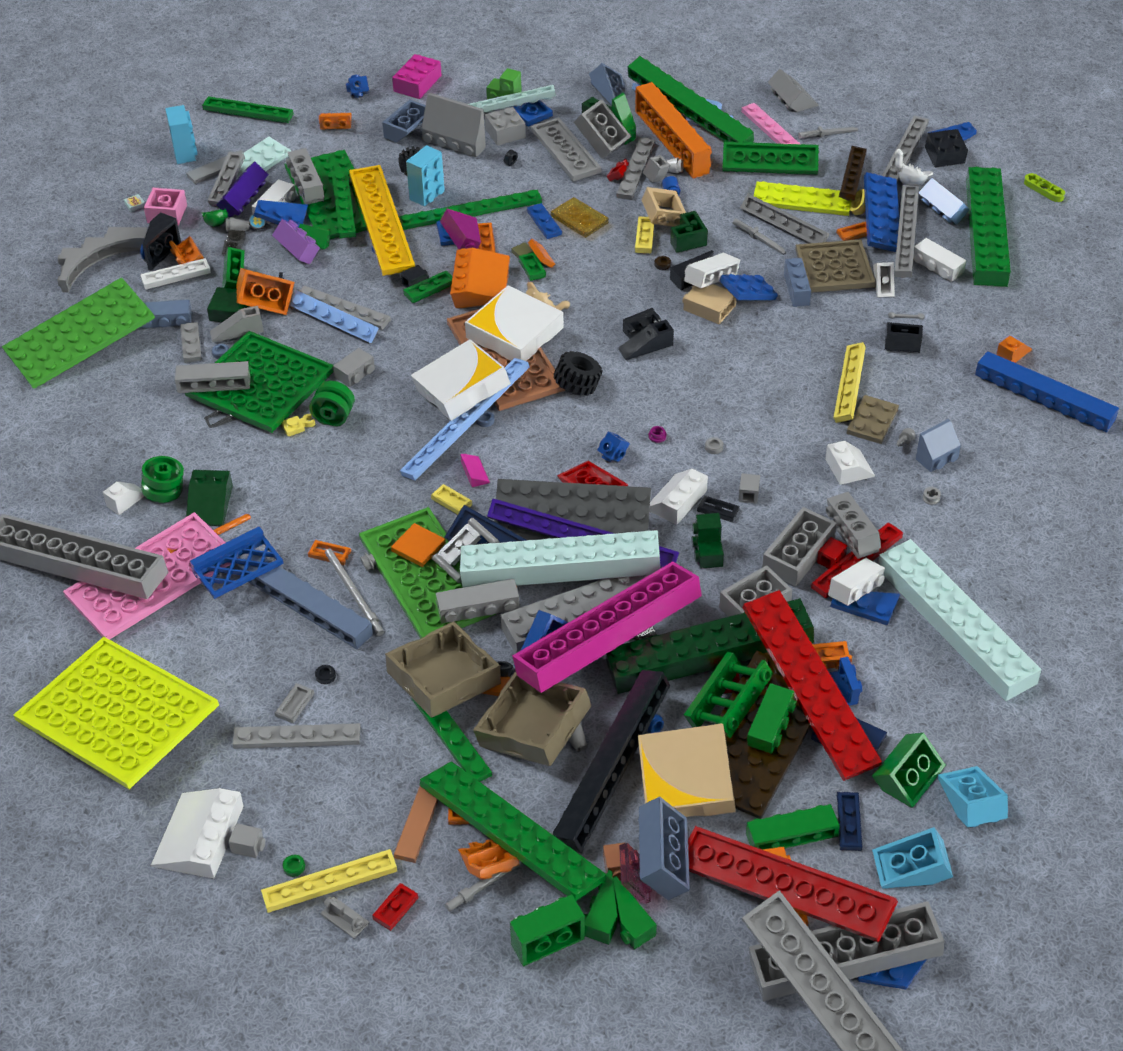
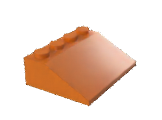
M477 248L457 250L450 292L455 308L486 305L507 287L510 256Z

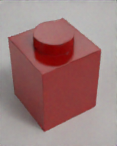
M830 537L818 550L817 563L830 569L846 556L847 545Z

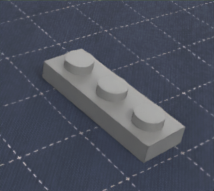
M198 322L180 324L184 363L201 361Z

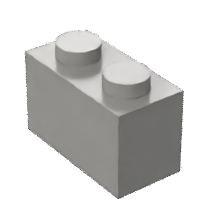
M357 348L333 366L335 378L351 387L355 383L360 382L367 374L373 372L375 369L374 357Z

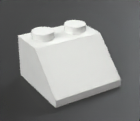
M846 441L827 445L826 461L840 485L875 477L860 449Z

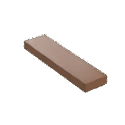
M421 786L418 789L394 852L395 859L416 863L436 809L438 799Z

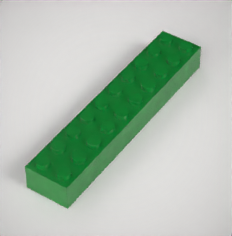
M968 167L966 190L967 204L970 209L968 211L973 285L1008 287L1011 269L1001 168Z

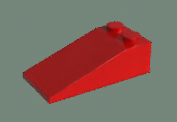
M586 461L557 475L563 483L628 486L624 481L590 461Z

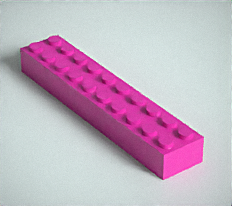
M675 562L669 563L514 654L512 657L517 676L542 693L700 598L702 594L699 576Z

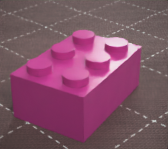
M414 54L392 77L393 91L420 99L442 76L441 61Z

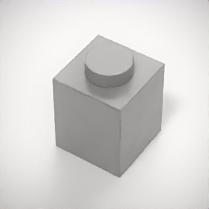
M661 155L649 159L643 174L654 183L664 179L671 165Z
M741 474L738 502L757 504L760 475Z
M236 823L228 841L231 853L256 858L259 851H263L265 847V838H263L261 828Z

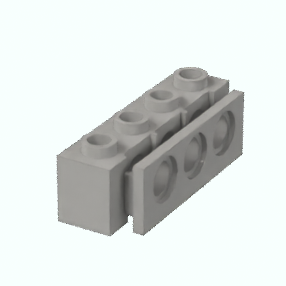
M303 148L287 152L288 159H286L288 169L290 168L291 176L304 204L324 201L323 184L307 149Z
M845 492L827 498L828 506L826 507V513L829 518L832 517V521L837 523L836 530L857 559L879 552V548H881L879 531L850 493Z

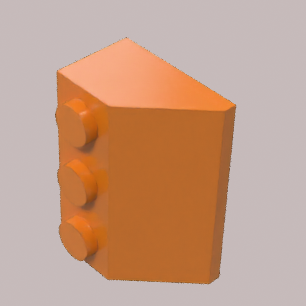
M240 268L237 281V303L251 307L258 306L259 309L287 315L295 282Z

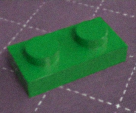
M534 252L519 256V262L530 281L546 277V271Z

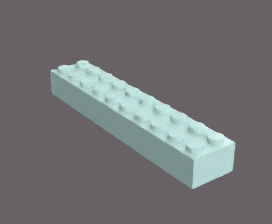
M658 530L461 546L460 575L463 588L514 579L517 586L645 576L661 569Z
M911 539L880 554L878 564L885 567L883 576L1005 701L1038 684L1042 669Z

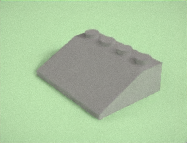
M428 93L422 124L423 141L464 153L468 156L477 157L486 148L484 109Z

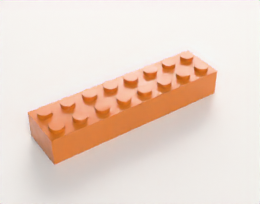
M652 82L637 86L635 112L675 158L683 159L684 169L692 178L709 174L711 167L710 155L712 154L711 147L707 145L703 138L699 136L696 130L691 127L688 121L683 118L681 113L676 110L674 105L668 101L666 96Z

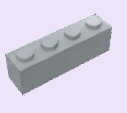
M248 361L178 365L175 372L177 393L250 389Z
M514 579L436 593L441 624L510 612L520 608L519 594Z

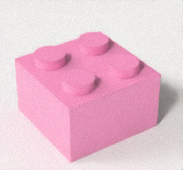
M152 188L144 206L147 223H150L161 212L176 218L179 226L187 207L185 191Z

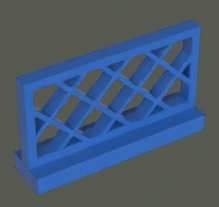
M259 526L190 560L194 576L200 579L214 599L284 564L283 559L265 538L263 530ZM263 544L265 545L264 551L255 550V548ZM243 554H249L247 560L238 559V557ZM252 556H262L261 561H252ZM266 557H272L276 559L271 563L265 562ZM227 562L231 563L230 568L220 567ZM235 564L245 565L244 569H234ZM249 565L258 567L254 572L247 571ZM210 571L214 572L212 577L203 576ZM218 572L227 573L226 579L216 578ZM232 574L241 575L240 579L236 581L230 580ZM214 583L224 584L222 588L216 591L212 588Z

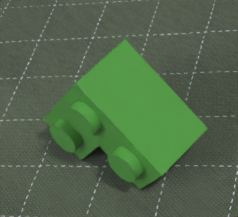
M507 68L499 79L493 78L486 87L487 99L522 92L521 71Z

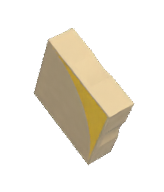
M723 723L638 735L645 804L660 796L685 817L711 816L736 812Z

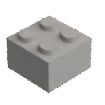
M514 107L485 114V129L497 146L526 138L525 122Z

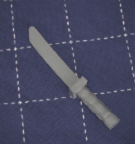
M819 126L818 130L799 132L798 137L807 138L819 135L822 138L824 135L855 132L858 131V128L846 127L823 130Z
M734 219L733 224L748 232L751 238L756 237L779 253L785 254V250L781 246L759 233L757 226L752 228L740 220Z

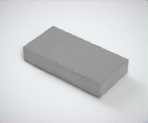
M296 683L276 710L275 717L294 723L315 694L314 690Z

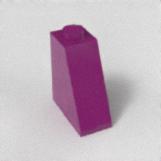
M446 209L440 223L459 250L463 248L478 249L481 240L477 218Z

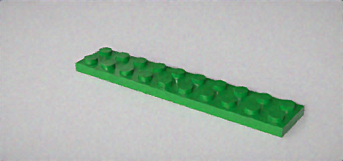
M452 761L420 779L419 786L511 855L517 857L519 861L566 896L573 895L577 901L606 881V873Z

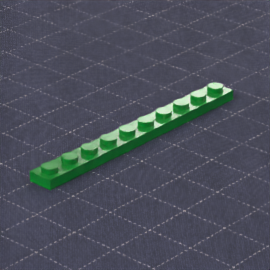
M537 189L436 208L429 211L405 214L398 217L403 230L437 224L436 222L441 220L446 209L469 216H479L542 203V198Z

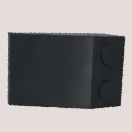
M161 212L150 221L143 242L149 271L153 270L172 253L170 251L172 248L169 243L170 241H173L176 245L181 243L177 219Z

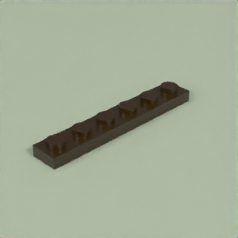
M851 146L839 197L844 200L855 201L867 152L866 148Z

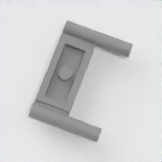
M471 518L468 524L438 554L432 557V560L456 582L460 583L461 575L451 565L454 566L461 559V546L475 545L481 539L480 536H483L489 543H499V540L474 518Z

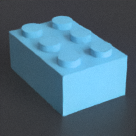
M184 105L165 108L177 164L196 161L195 155H198L189 111L185 110Z
M426 145L406 161L409 199L424 207L445 190L442 152Z

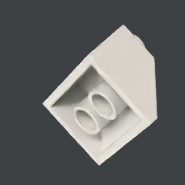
M694 469L675 474L650 502V512L677 525L706 493L708 476Z

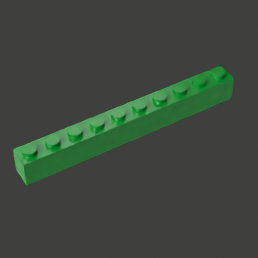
M639 56L627 66L629 78L639 85L652 82L666 96L668 101L674 105L676 110L723 142L754 143V132L750 128L745 127L738 120L730 117L728 113L723 112L716 105L711 104L704 97L699 96L692 89L675 80L670 74H666L659 67L651 64L649 60Z

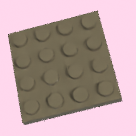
M861 239L797 244L795 246L797 258H802L811 293L875 287L876 282Z

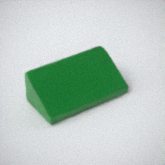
M299 224V228L307 232L306 236L316 240L315 244L320 249H326L330 245V230Z

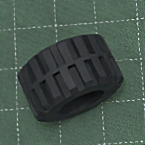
M570 351L561 355L553 377L559 387L574 395L587 396L595 391L603 370L599 362L594 360L593 357L578 351Z

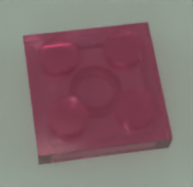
M628 843L619 845L621 884L642 904L650 903L652 888L640 880L638 851L634 850Z

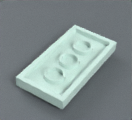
M271 137L265 138L243 153L245 160L236 179L254 161L267 171L288 157L287 152L291 150Z

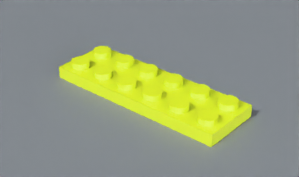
M757 181L753 195L777 208L849 216L851 200H844L839 197V190L785 185L781 183Z

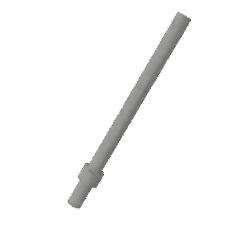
M327 549L325 551L326 556L365 615V618L371 622L377 636L383 635L384 630L378 622V617L374 612H371L332 549Z
M509 872L493 874L489 879H482L470 888H464L458 892V896L445 904L446 909L450 912L462 903H468L473 899L474 895Z

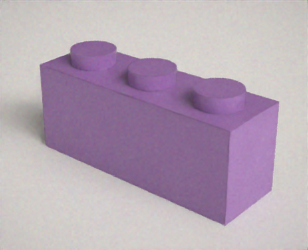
M282 219L272 236L298 260L310 264L320 249L315 244L316 240L306 236L307 232L298 228V224L294 221Z

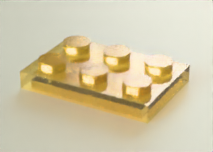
M575 197L551 211V217L585 238L609 223L608 217Z

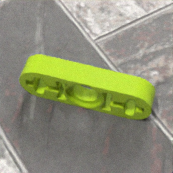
M1029 173L1025 175V186L1054 202L1064 200L1065 191L1037 174Z

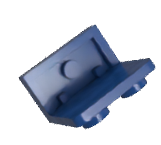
M849 657L840 658L838 671L829 673L849 706L858 704L860 693H862V684L856 678V668L854 664H851Z

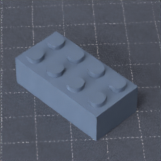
M659 796L639 807V876L643 883H646L658 894L670 900L690 890L687 818Z

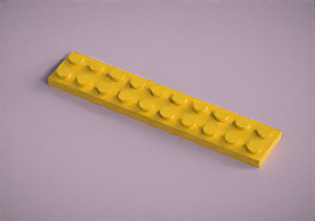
M381 165L349 170L382 275L401 273L411 267H415Z

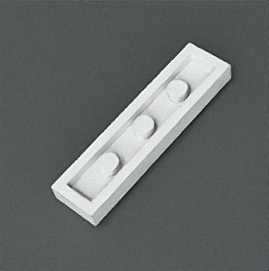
M206 258L140 274L146 290L209 274L211 271Z

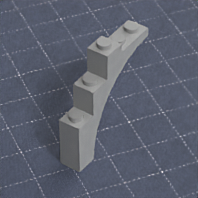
M108 227L104 238L86 237L81 248H62L61 254L58 255V263L61 265L58 286H61L62 292H69L78 276L96 262L119 253L141 250L148 227Z

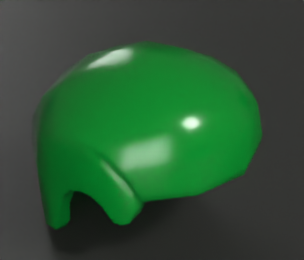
M226 209L202 212V216L207 225L218 227L226 222L228 213Z

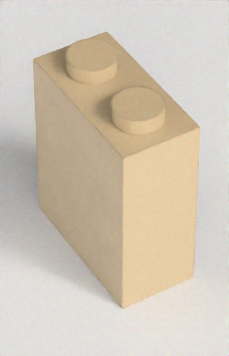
M715 284L703 288L693 286L692 290L683 297V310L720 324L736 306V298L727 289Z

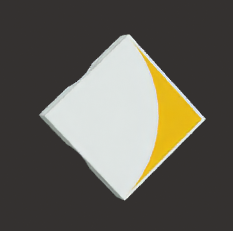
M509 285L465 322L467 339H471L485 348L494 350L511 361L514 358L527 361L544 343L548 342L564 328L562 311Z
M471 339L411 375L417 391L429 402L435 404L438 410L450 421L470 410L480 401L491 397L511 384L505 367Z

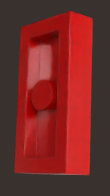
M399 883L372 915L373 920L391 931L418 900V893Z

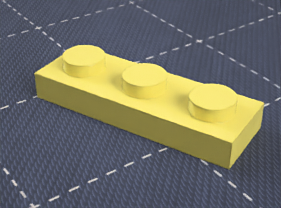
M638 217L635 253H652L654 224H651L649 217Z

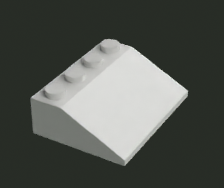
M221 788L182 793L151 867L214 879L228 846V841L243 809L241 793Z

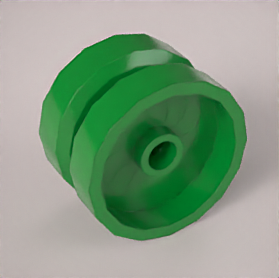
M324 381L319 385L309 405L310 413L321 424L341 426L346 422L355 403V396L346 385L340 382Z
M156 456L146 460L142 465L141 491L143 495L149 500L161 503L172 502L178 499L183 490L184 468L177 459L169 456Z

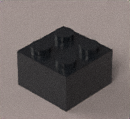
M958 129L927 134L925 149L935 168L965 164L968 149Z

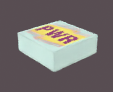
M139 194L124 199V203L130 212L145 206V202Z

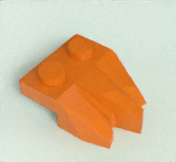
M491 839L486 840L485 843L471 842L468 843L470 848L458 849L467 870L479 879H489L493 874L509 872L513 867L520 865L517 857L511 855Z

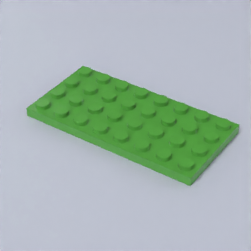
M121 277L8 342L2 348L34 389L150 322L155 317Z
M429 507L359 533L361 542L369 555H373L378 570L420 639L430 632L452 623L441 624L436 593L463 588L462 581L460 583L456 582L432 558L421 567L391 551V546L414 523L444 538L446 533ZM459 560L454 566H451L460 574ZM496 614L454 622L460 628H464Z

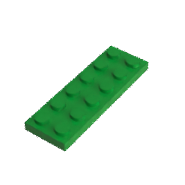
M750 142L723 143L722 171L818 175L819 145Z

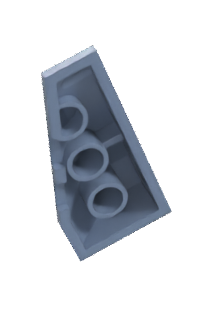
M601 63L589 73L591 84L611 105L613 98L624 93L622 89H625L622 75L607 65Z

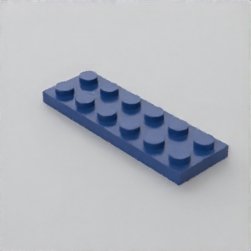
M866 172L864 175L867 246L896 252L899 230L897 179Z

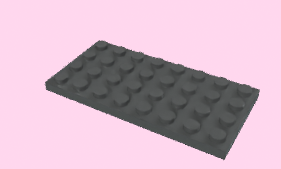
M512 479L497 480V500L615 534L648 531L651 488ZM494 520L497 524L526 540L554 539V537Z

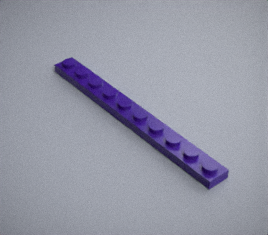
M494 498L487 514L489 519L554 538L615 534ZM659 546L661 568L671 562L677 563L678 551Z

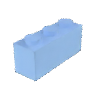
M933 178L919 192L923 197L921 200L927 206L933 205L932 209L937 214L943 213L942 217L949 223L953 221L955 224H958L970 210L961 200Z

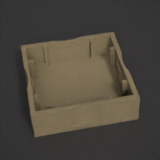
M455 622L449 623L430 632L421 639L409 642L385 654L387 673L431 718L501 684L500 665L486 651L478 647L470 636Z
M515 671L502 689L496 702L486 711L473 731L479 746L485 749L551 766L591 708V703L586 688L558 682L540 693L518 677Z

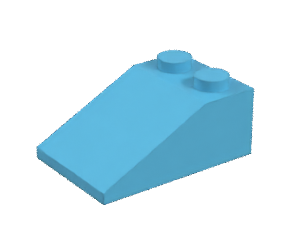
M978 766L938 775V779L957 817L967 827H977L980 824L994 823L1008 818V795Z
M935 827L872 850L880 884L883 889L933 885L953 877L944 841Z

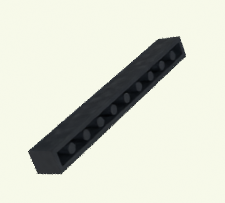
M641 671L552 835L577 853H582L635 754L639 746L638 735L646 733L670 688V684L663 672Z

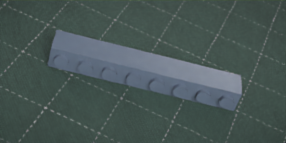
M253 555L251 560L260 562L262 556ZM267 558L265 559L266 563H271ZM239 564L238 569L243 570L245 565ZM249 565L247 571L254 572L258 567ZM281 566L249 581L250 584L356 650L373 635L372 624L367 618H362L352 609L344 607L336 599H331L323 591H318L308 582L300 580L295 574L287 572Z

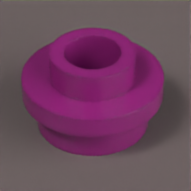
M654 426L649 431L648 437L652 442L660 443L667 438V433L663 427Z

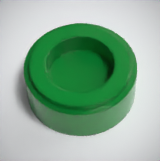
M295 854L286 857L282 864L284 873L290 877L301 875L305 870L304 859Z

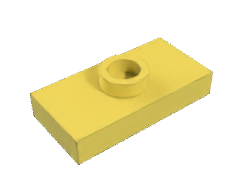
M444 484L431 494L432 500L456 514H459L464 505L469 508L472 506V500Z

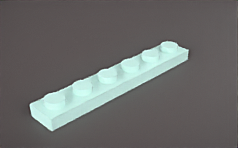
M554 85L468 105L484 109L485 113H491L493 110H503L510 106H521L523 103H535L541 99L549 100L556 96Z

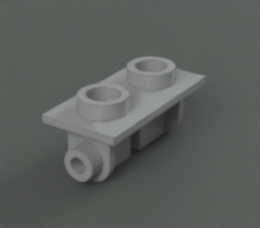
M328 897L325 900L326 908L320 913L354 939L369 924V921L335 897Z

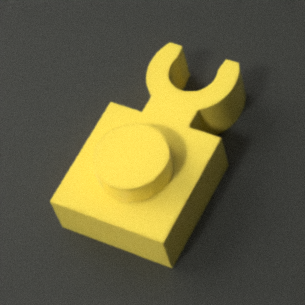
M306 414L300 419L298 416L286 419L282 422L281 426L289 437L305 431L304 427L315 426V420H311V414Z

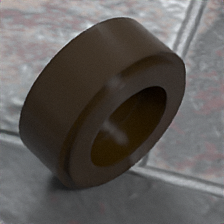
M659 256L655 259L654 266L659 270H667L671 267V259L667 256Z

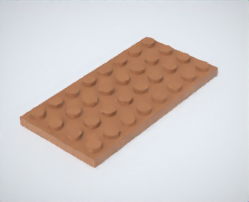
M478 310L447 318V324L459 345L469 340L466 338L465 322ZM477 344L502 366L506 367L511 362V360L501 356L496 351ZM541 347L527 360L530 367L494 402L499 411L565 391L555 382L553 377L555 369Z

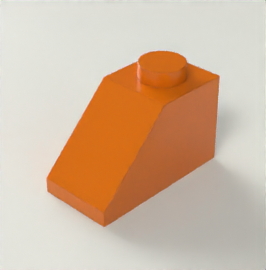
M1008 336L999 343L997 355L1016 363L1029 353L1032 348L1012 336Z

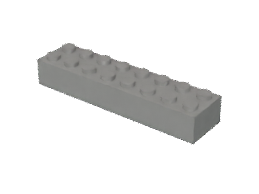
M649 575L602 579L501 614L502 631L516 654L521 651L538 610L550 613L566 622H571Z
M928 901L895 909L879 943L836 926L811 931L847 979L938 957L944 953V939ZM760 944L749 947L750 963L763 1001L797 993Z

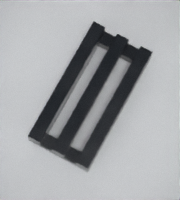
M704 495L697 507V512L704 514L719 513L720 519L733 522L740 506Z

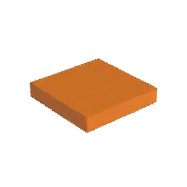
M414 523L391 546V551L423 567L443 547L446 541L445 538Z

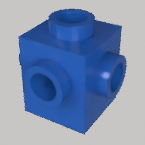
M352 75L350 76L351 78H348L346 90L350 92V96L358 98L363 97V94L369 93L367 76Z
M608 431L601 440L597 451L603 454L601 456L603 459L609 462L612 460L619 462L625 456L630 443L618 434Z

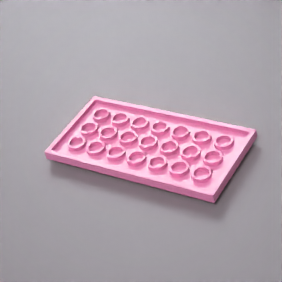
M194 512L135 548L162 555L169 572L148 599L81 581L67 588L63 593L102 637L110 640L202 583L199 578L194 576L190 560L226 542ZM167 548H168V549H171V550H175V549H177V550H176L175 552H173V553H170V552L167 550ZM227 562L221 565L220 567L226 568L229 565H231V563ZM210 571L203 576L212 577L214 572Z

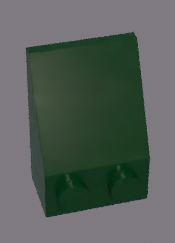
M192 471L189 482L186 517L195 512L208 526L224 525L233 487L230 471Z

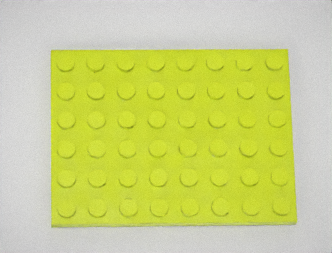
M102 637L13 716L22 725L127 789H130L219 706V703L214 697L108 638Z

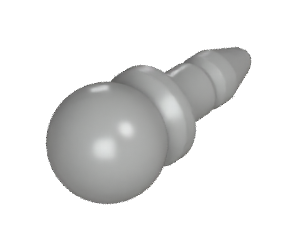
M905 428L899 435L897 446L900 447L905 443L909 444L916 437L915 431L911 428Z

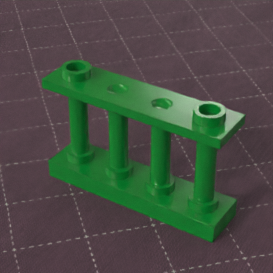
M727 652L685 712L684 717L692 728L701 727L704 721L715 724L723 723L726 737L731 738L774 673L765 660H761L756 669L742 666L734 653ZM737 673L750 676L745 685L732 682ZM726 689L740 692L734 701L721 698ZM715 705L729 708L723 717L710 714Z

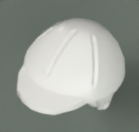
M901 149L895 151V166L899 171V178L904 185H919L920 187L929 176L933 175L932 171L922 172L921 168L918 169V166L914 168V165L911 166V163L909 166L904 165L903 152Z

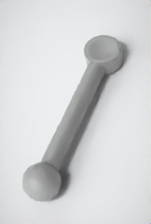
M890 312L888 314V317L891 319L894 317L918 318L922 320L924 319V314L919 313L918 315L894 314L893 312Z

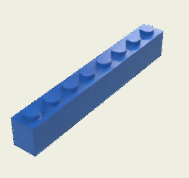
M989 351L977 363L975 375L981 379L988 380L997 386L1004 387L1013 393L1020 394L1029 400L1036 401L1047 408L1059 411L1063 415H1068L1098 430L1107 432L1116 421L1119 407Z

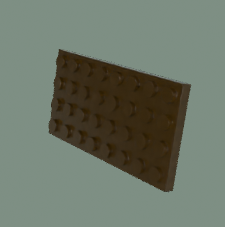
M760 651L755 652L748 667L756 669L761 660H765L774 674L731 738L726 737L735 809L758 819H762L811 727L802 709L796 702L794 711L788 714L789 722L785 730L782 729L780 733L782 735L781 742L778 747H774L772 754L747 746L748 732L769 684L789 689L771 656ZM742 675L739 683L745 685L750 676ZM733 691L729 700L734 701L740 692ZM724 707L720 716L723 717L729 708Z

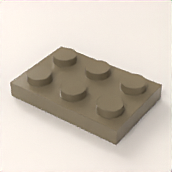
M864 395L846 434L882 444L899 409V405Z

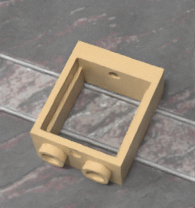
M651 187L646 188L642 197V203L651 224L679 226L680 214L686 213L677 192ZM659 206L670 207L671 210L660 209Z

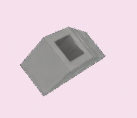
M258 306L240 309L210 331L212 342L241 338L248 331L256 334L264 332Z

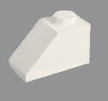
M894 262L874 264L873 274L876 282L877 297H895Z
M116 482L103 491L106 506L118 515L144 497L141 488L131 483Z

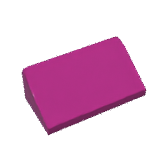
M460 454L461 464L471 487L490 483L479 456Z

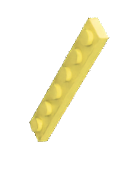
M864 342L846 347L833 417L836 423L852 420L854 417L866 349Z
M391 849L262 889L261 892L267 913L398 871Z

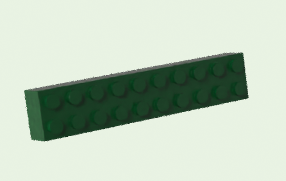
M801 598L787 601L810 642L814 643V626ZM741 613L621 644L606 654V661L617 694L631 691L642 670L663 672L667 680L671 681L716 669L727 652L734 653L740 663L751 660L756 651L768 653L746 613Z

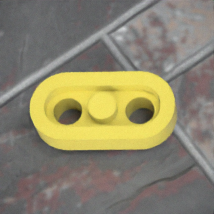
M864 189L857 191L855 201L851 200L850 211L854 215H862L866 211Z

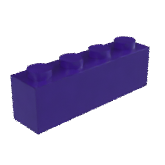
M254 161L245 169L216 206L222 210L226 209L229 218L234 215L238 216L244 210L242 207L250 203V197L253 198L259 192L257 188H261L267 182L265 179L269 174Z

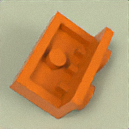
M321 113L319 115L320 129H351V113Z
M191 236L178 245L173 241L169 242L172 247L170 251L177 257L176 261L179 265L204 258Z
M847 641L812 644L827 669L836 668L838 670L840 658L849 657L850 662H852V655H849Z

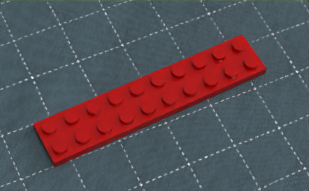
M775 591L743 604V610L789 689L794 691L797 703L842 780H848L880 766L882 761L781 591Z
M697 826L694 827L688 838L689 872L767 900L780 890L796 912L878 943L898 903L895 897Z

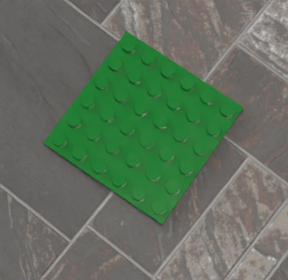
M248 331L215 363L248 361L250 389L185 393V396L272 433L334 372V365Z

